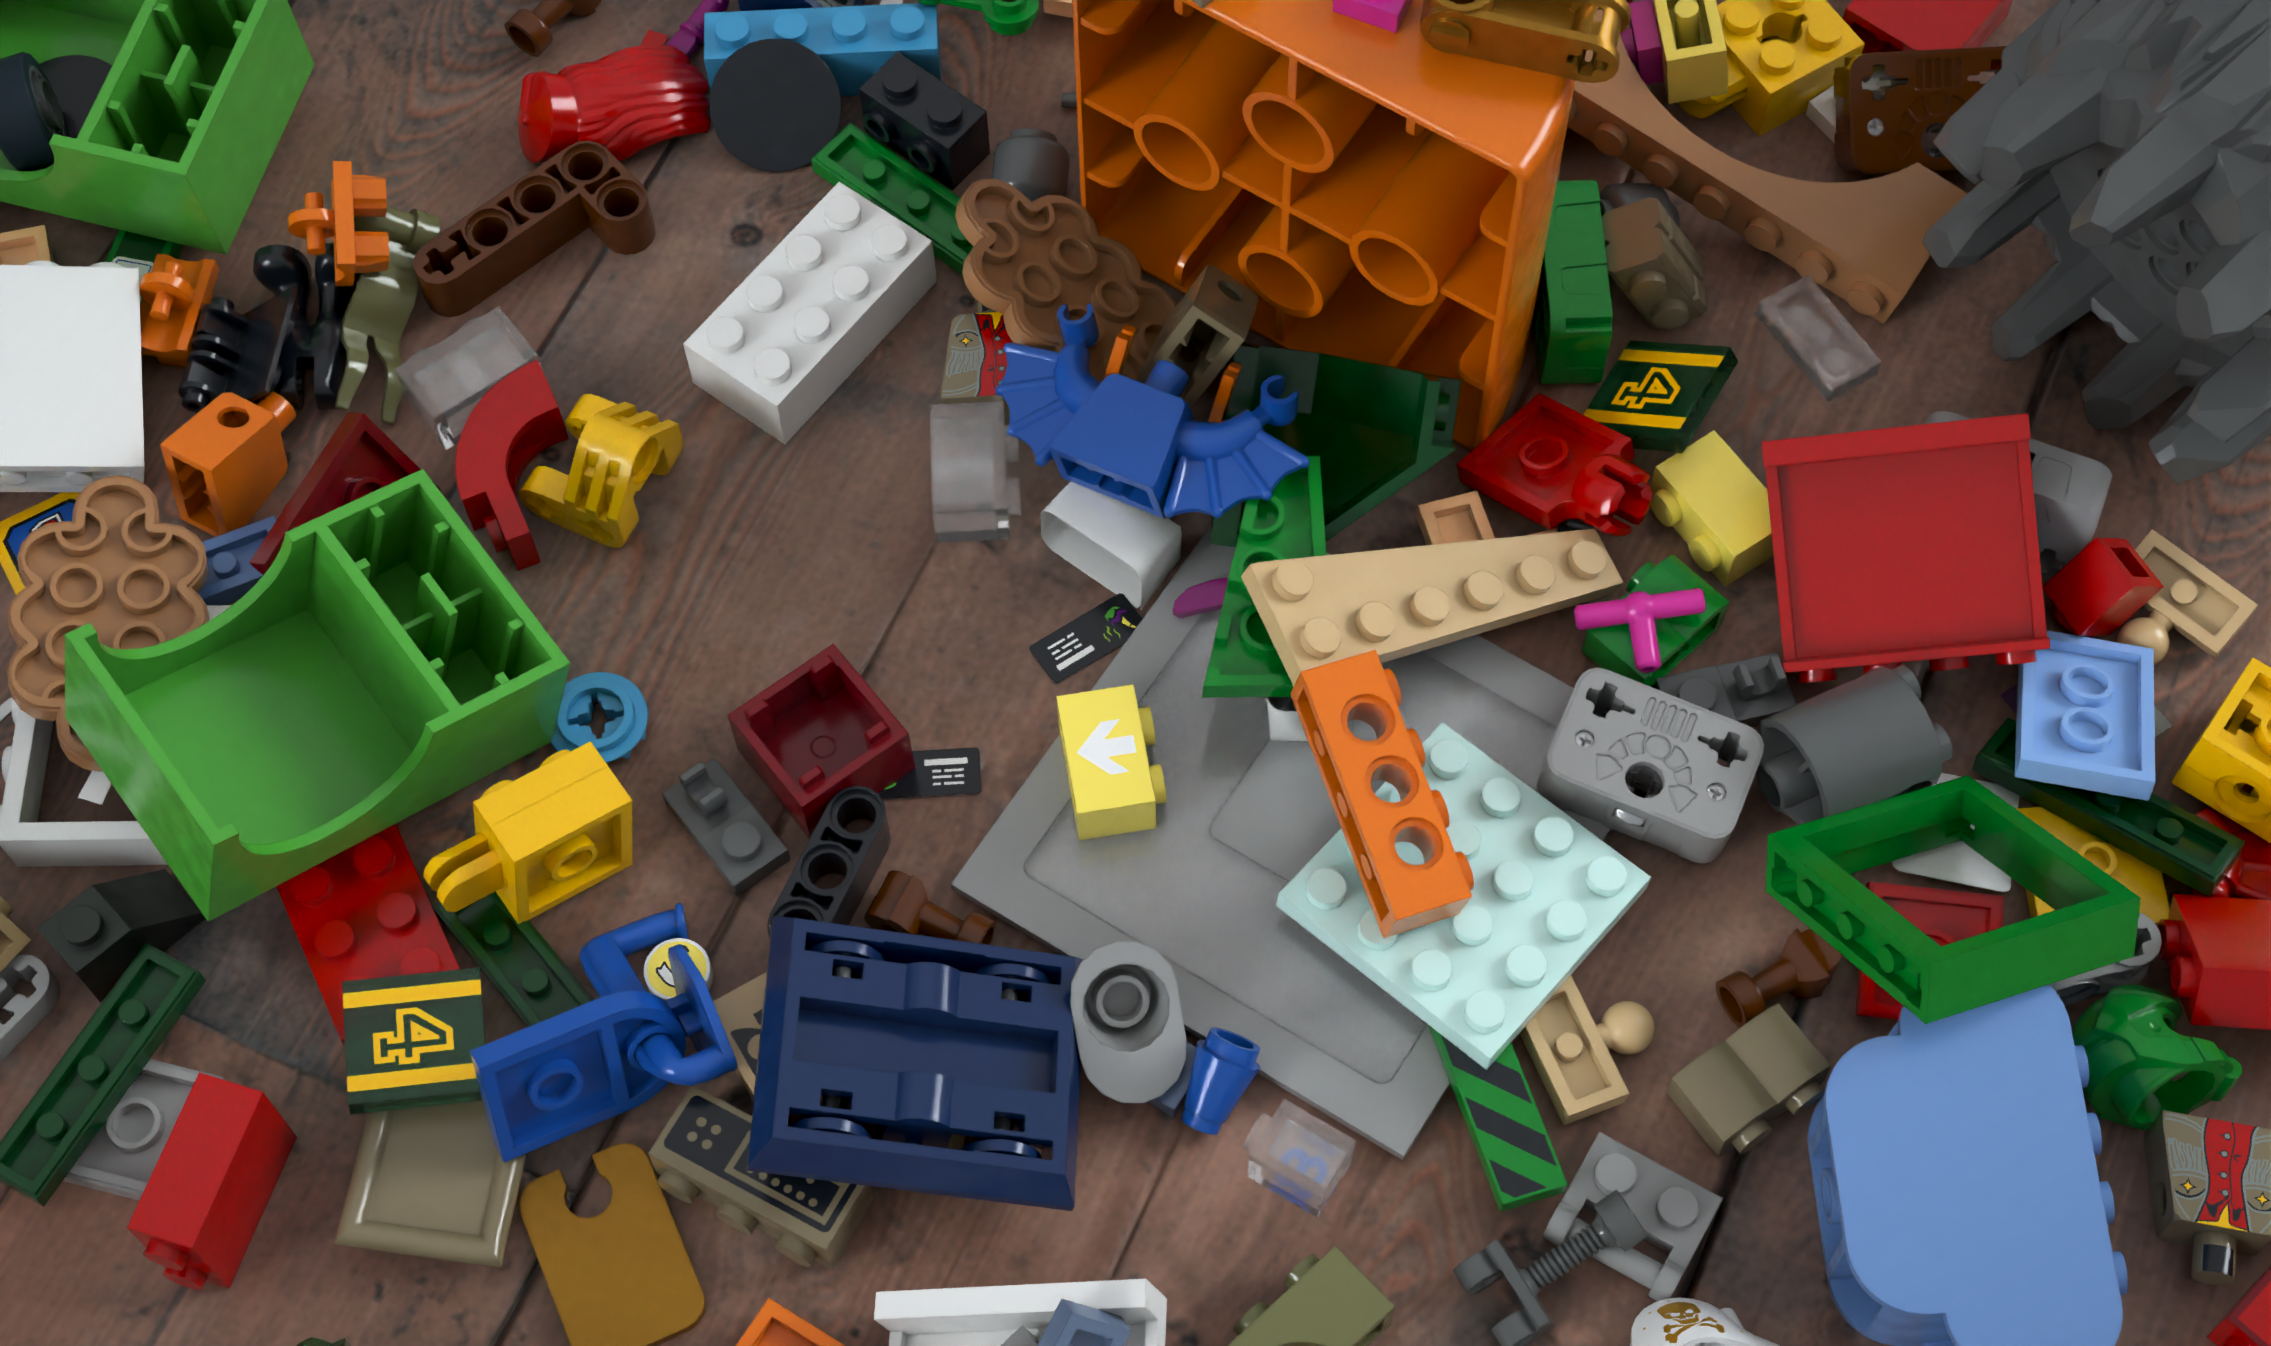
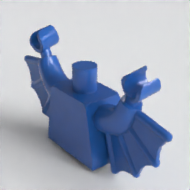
M1090 303L1087 304L1086 315L1074 321L1071 320L1067 304H1063L1059 308L1057 318L1063 342L1066 345L1060 352L1016 343H1006L1003 347L1008 366L1001 384L995 388V393L1003 397L1010 410L1009 427L1007 428L1008 435L1025 442L1032 449L1038 466H1045L1053 458L1063 479L1163 519L1188 512H1201L1212 515L1215 518H1220L1238 503L1253 499L1270 500L1273 490L1285 476L1301 468H1306L1310 464L1309 458L1266 433L1263 429V426L1267 423L1273 426L1288 425L1296 417L1299 392L1295 391L1289 397L1279 399L1284 392L1285 377L1282 375H1273L1263 381L1260 405L1252 412L1245 409L1234 417L1222 422H1203L1194 420L1189 404L1180 398L1189 382L1187 373L1169 361H1157L1144 383L1118 373L1106 376L1100 383L1091 375L1089 370L1090 351L1087 348L1097 342L1099 329L1093 306Z

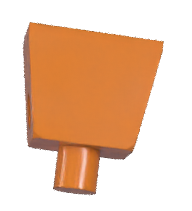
M232 392L222 393L160 444L180 519L214 537L248 524L286 475L288 469L281 433L296 418V412L284 397L272 392L269 396L262 398L257 404H254Z

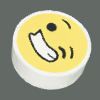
M684 938L669 939L657 945L649 953L644 964V978L651 994L660 997L664 1001L676 996L668 949L678 944L685 948L704 978L708 990H710L713 981L712 966L707 953L696 942Z

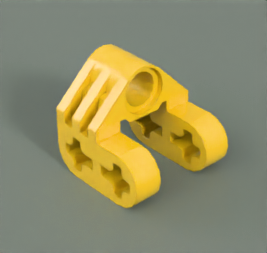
M583 394L565 420V426L568 431L578 439L569 475L546 466H537L519 491V498L530 511L551 523L603 545L621 548L625 545L639 522V515L633 496L637 491L641 490L651 473L666 475L670 472L684 450V442L680 426L674 421L667 419L660 422L657 414L647 410L638 413L635 405L625 401L616 404L593 394Z

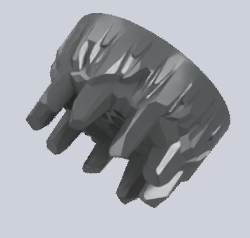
M2059 0L2002 50L2001 70L1949 118L1933 141L1964 177L1977 185L1927 230L1923 245L1939 267L1964 268L1979 262L2029 225H2033L2036 229L2044 232L2045 245L2056 261L1992 323V350L2004 361H2016L2089 311L2096 313L2102 322L2107 326L2114 327L2117 336L2128 343L2082 390L2088 422L2096 430L2125 428L2139 420L2185 385L2194 388L2169 421L2148 442L2160 465L2174 482L2178 484L2232 464L2271 436V0Z

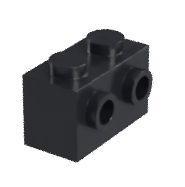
M899 52L890 58L859 88L865 131L951 190H954L990 154L987 111Z

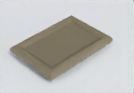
M394 1031V1037H397V1031ZM404 1032L405 1042L387 1044L386 1038L382 1057H388V1050L405 1049L406 1058L413 1057L412 1048L447 1044V1039L439 1037V1039L412 1041L411 1033ZM453 1039V1050L419 1053V1063L399 1065V1056L397 1055L395 1056V1062L381 1063L378 1073L473 1063L470 1050L485 1045V1043ZM477 1078L373 1089L335 1245L498 1268L502 1267L526 1154L505 1163L503 1162L494 1145Z

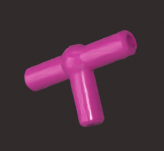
M1700 588L1651 595L1643 591H1636L1623 599L1576 605L1574 615L1576 628L1580 631L1629 624L1635 668L1639 672L1649 673L1658 670L1662 665L1655 620L1700 614L1706 610L1704 593Z

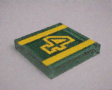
M1630 340L1583 415L1631 438L1633 449L1683 453L1736 367L1738 360L1731 347Z
M480 967L342 981L347 1092L350 1115L483 1100L470 1050L486 1044Z

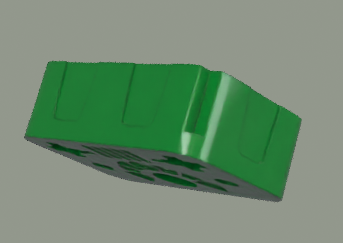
M1596 180L1557 181L1532 318L1539 385L1601 383L1612 338L1611 322L1613 313L1598 182Z

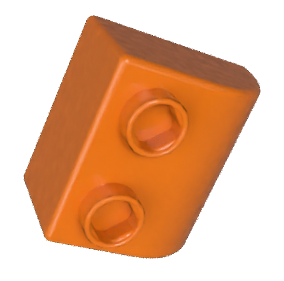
M1072 0L1081 206L1088 211L1095 221L1099 236L1121 242L1138 259L1141 271L1183 294H1186L1207 265H1213L1226 274L1231 275L1235 280L1254 291L1259 297L1249 330L1282 348L1325 353L1461 380L1452 440L1465 448L1473 450L1489 437L1496 429L1517 387L1526 357L1575 80L1461 54L1444 53L1434 49L1425 41L1420 31V18L1424 0L1412 1L1397 33L1333 12V0H1213L1204 8L1199 7L1192 0Z

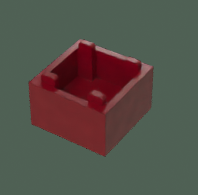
M834 643L727 715L738 751L809 839L828 803L837 792L846 787L863 786L879 794L915 769L909 733Z

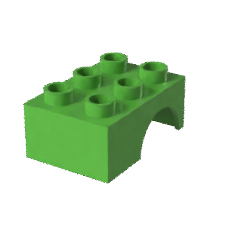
M0 0V59L25 52L30 53L41 64L61 56L83 55L101 59L112 65L77 138L53 134L49 145L54 155V164L35 171H17L9 163L0 148V201L227 255L315 65L288 1Z
M421 469L285 532L281 549L262 578L224 612L184 635L149 647L115 649L105 646L98 641L97 632L91 623L66 633L65 718L209 922L551 743L570 662L424 469Z

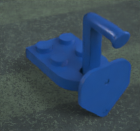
M682 903L675 904V909L644 917L594 937L584 945L579 955L582 969L598 994V999L470 1050L494 1145L504 1163L631 1110L654 1097L669 1082L680 1086H694L708 1082L738 1068L735 1055L704 978L681 944L668 949L676 996L666 1001L645 990L626 959L629 955L669 939H688ZM686 1037H690L697 1052L684 1057Z

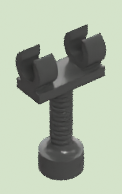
M1617 1189L1594 1204L1596 1218L1592 1222V1226L1588 1225L1586 1230H1580L1581 1234L1578 1232L1574 1234L1575 1238L1571 1236L1569 1242L1565 1240L1563 1245H1557V1249H1551V1253H1545L1546 1257L1542 1255L1539 1257L1540 1261L1536 1259L1534 1265L1530 1263L1528 1268H1518L1505 1246L1496 1239L1487 1245L1486 1249L1470 1256L1453 1270L1466 1292H1469L1471 1296L1486 1289L1505 1275L1525 1306L1523 1309L1504 1318L1491 1329L1500 1346H1527L1541 1334L1547 1333L1556 1327L1537 1297L1540 1287L1545 1288L1546 1283L1550 1285L1552 1280L1556 1281L1558 1276L1562 1277L1564 1275L1563 1271L1568 1273L1570 1271L1569 1268L1574 1269L1575 1264H1581V1260L1585 1262L1587 1256L1591 1258L1593 1253L1597 1254L1599 1249L1603 1250L1605 1248L1604 1244L1606 1246L1617 1245L1626 1252L1648 1238L1642 1225Z

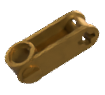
M1424 0L1420 18V31L1426 42L1434 49L1444 53L1461 54L1518 68L1553 74L1580 82L1599 83L1614 77L1619 69L1620 53L1616 47L1619 34L1625 31L1629 25L1631 7L1626 0ZM1599 9L1603 11L1601 22L1594 21L1596 11ZM1587 50L1593 51L1590 62L1585 61Z

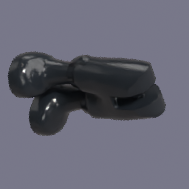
M333 242L325 244V254L315 255V278L319 291V315L311 326H309V321L307 320V304L311 291L312 269L305 255L298 249L279 244L259 248L254 255V275L275 296L292 286L297 288L291 312L295 315V324L281 349L278 365L281 366V376L274 389V393L284 397L293 406L295 411H301L304 406L306 370H314V390L318 409H338L335 408V403L347 363V351L341 341L342 321L349 297L355 292L359 273H355L354 286H335Z

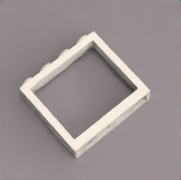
M207 605L209 621L232 605ZM12 698L11 712L15 730L12 746H7L2 756V775L6 784L3 803L0 805V846L17 867L168 865L138 821L38 822L53 721L33 718L20 710Z

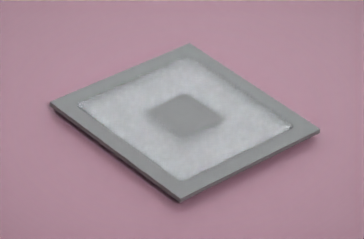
M1210 525L1091 690L1134 684L1138 708L1150 706L1156 744L1146 746L1149 766L1161 764L1167 803L1156 804V828L1079 840L1062 741L1059 734L951 883V889L1060 955L1085 959L1096 948L1114 941H1138L1156 949L1169 962L1178 985L1186 1031L1201 1040H1206L1210 1028L1215 1027L1232 1031L1251 1040L1261 1049L1256 1060L1260 1065L1258 1074L1399 1159L1404 1160L1451 1084L1428 1024L1276 906L1278 893L1341 829L1309 742L1270 740L1267 697L1202 698L1204 681L1222 609L1178 618L1173 615V606L1175 600L1187 588L1209 580L1229 577L1236 547L1210 544ZM1479 635L1381 663L1383 669L1390 668L1395 674L1401 691V705L1398 708L1407 729L1413 728L1419 735L1422 743L1443 722L1539 793L1537 786L1538 777L1574 690L1572 686ZM1271 697V704L1275 708L1282 711H1296L1291 697ZM1598 710L1593 712L1598 717L1605 718L1606 716L1605 713ZM1360 720L1347 722L1349 730L1357 738L1365 741L1377 739L1374 729L1368 723ZM1378 780L1371 782L1373 792L1375 793L1386 781ZM1628 788L1633 794H1635L1637 790L1636 788ZM1559 808L1603 842L1612 830L1600 822L1573 811Z

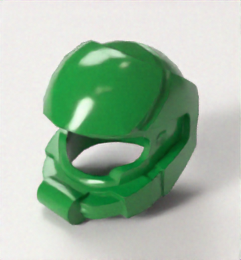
M2118 985L2111 988L2106 996L2092 1003L2082 1012L2072 1027L2074 1045H2082L2088 1058L2089 1082L2087 1087L2082 1088L2084 1098L2100 1118L2132 1128L2148 1129L2163 1110L2189 1114L2211 1100L2222 1101L2241 1076L2242 1066L2235 1058L2227 1056L2223 1050L2217 1048L2213 1041L2176 1033L2174 1029L2182 1011L2180 1004L2158 990L2141 985ZM2188 1072L2185 1076H2183L2181 1079L2175 1082L2171 1080L2172 1078L2180 1074Z

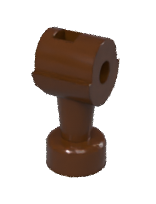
M541 0L532 12L526 9L518 10L505 23V30L520 49L531 56L539 57L552 43L553 38L550 31L552 26L569 12L577 16H589L595 13V8L602 0Z
M895 870L888 872L881 888L864 916L866 923L873 929L914 935L921 934L928 937L990 945L996 928L995 920L977 912L970 913L963 921L928 901L927 892L918 878L913 874L910 876Z
M1797 928L1789 935L1779 959L1752 978L1745 972L1736 971L1717 981L1716 992L1719 1001L1729 1018L1741 1028L1766 1010L1765 1002L1785 993L1804 999L1821 996L1826 985L1830 983L1842 954L1813 930L1808 929L1800 933Z

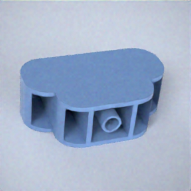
M2049 984L1925 1024L1902 1005L1899 1020L1888 1036L1875 1037L1857 1044L1847 1051L1834 1066L1826 1084L1824 1096L1818 1102L1809 1122L1807 1133L1808 1153L1829 1292L1842 1317L1855 1330L1867 1338L1890 1346H2115L2122 1327L2123 1309L2121 1295L2127 1293V1268L2122 1253L2120 1251L2112 1252L2108 1225L2114 1222V1198L2109 1183L2107 1181H2099L2095 1155H2100L2101 1128L2097 1115L2095 1113H2087L2082 1089L2087 1087L2089 1082L2087 1054L2082 1045H2074L2071 1024L2065 1005Z

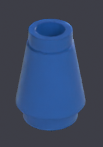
M1215 1027L1210 1028L1206 1040L1197 1041L1184 1104L1185 1109L1181 1120L1200 1132L1217 1135L1222 1124L1225 1123L1260 1069V1065L1256 1062L1261 1050L1260 1047L1251 1040L1232 1031Z

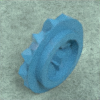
M608 672L588 673L567 682L551 740L555 751H572L591 741L607 765L609 762L621 757L630 759L632 749L640 740H646V726L650 715L643 694L628 679ZM599 702L601 711H604L607 719H615L605 723V733H602V738L600 739L593 735L590 726H582L592 722V713L595 712L594 703Z

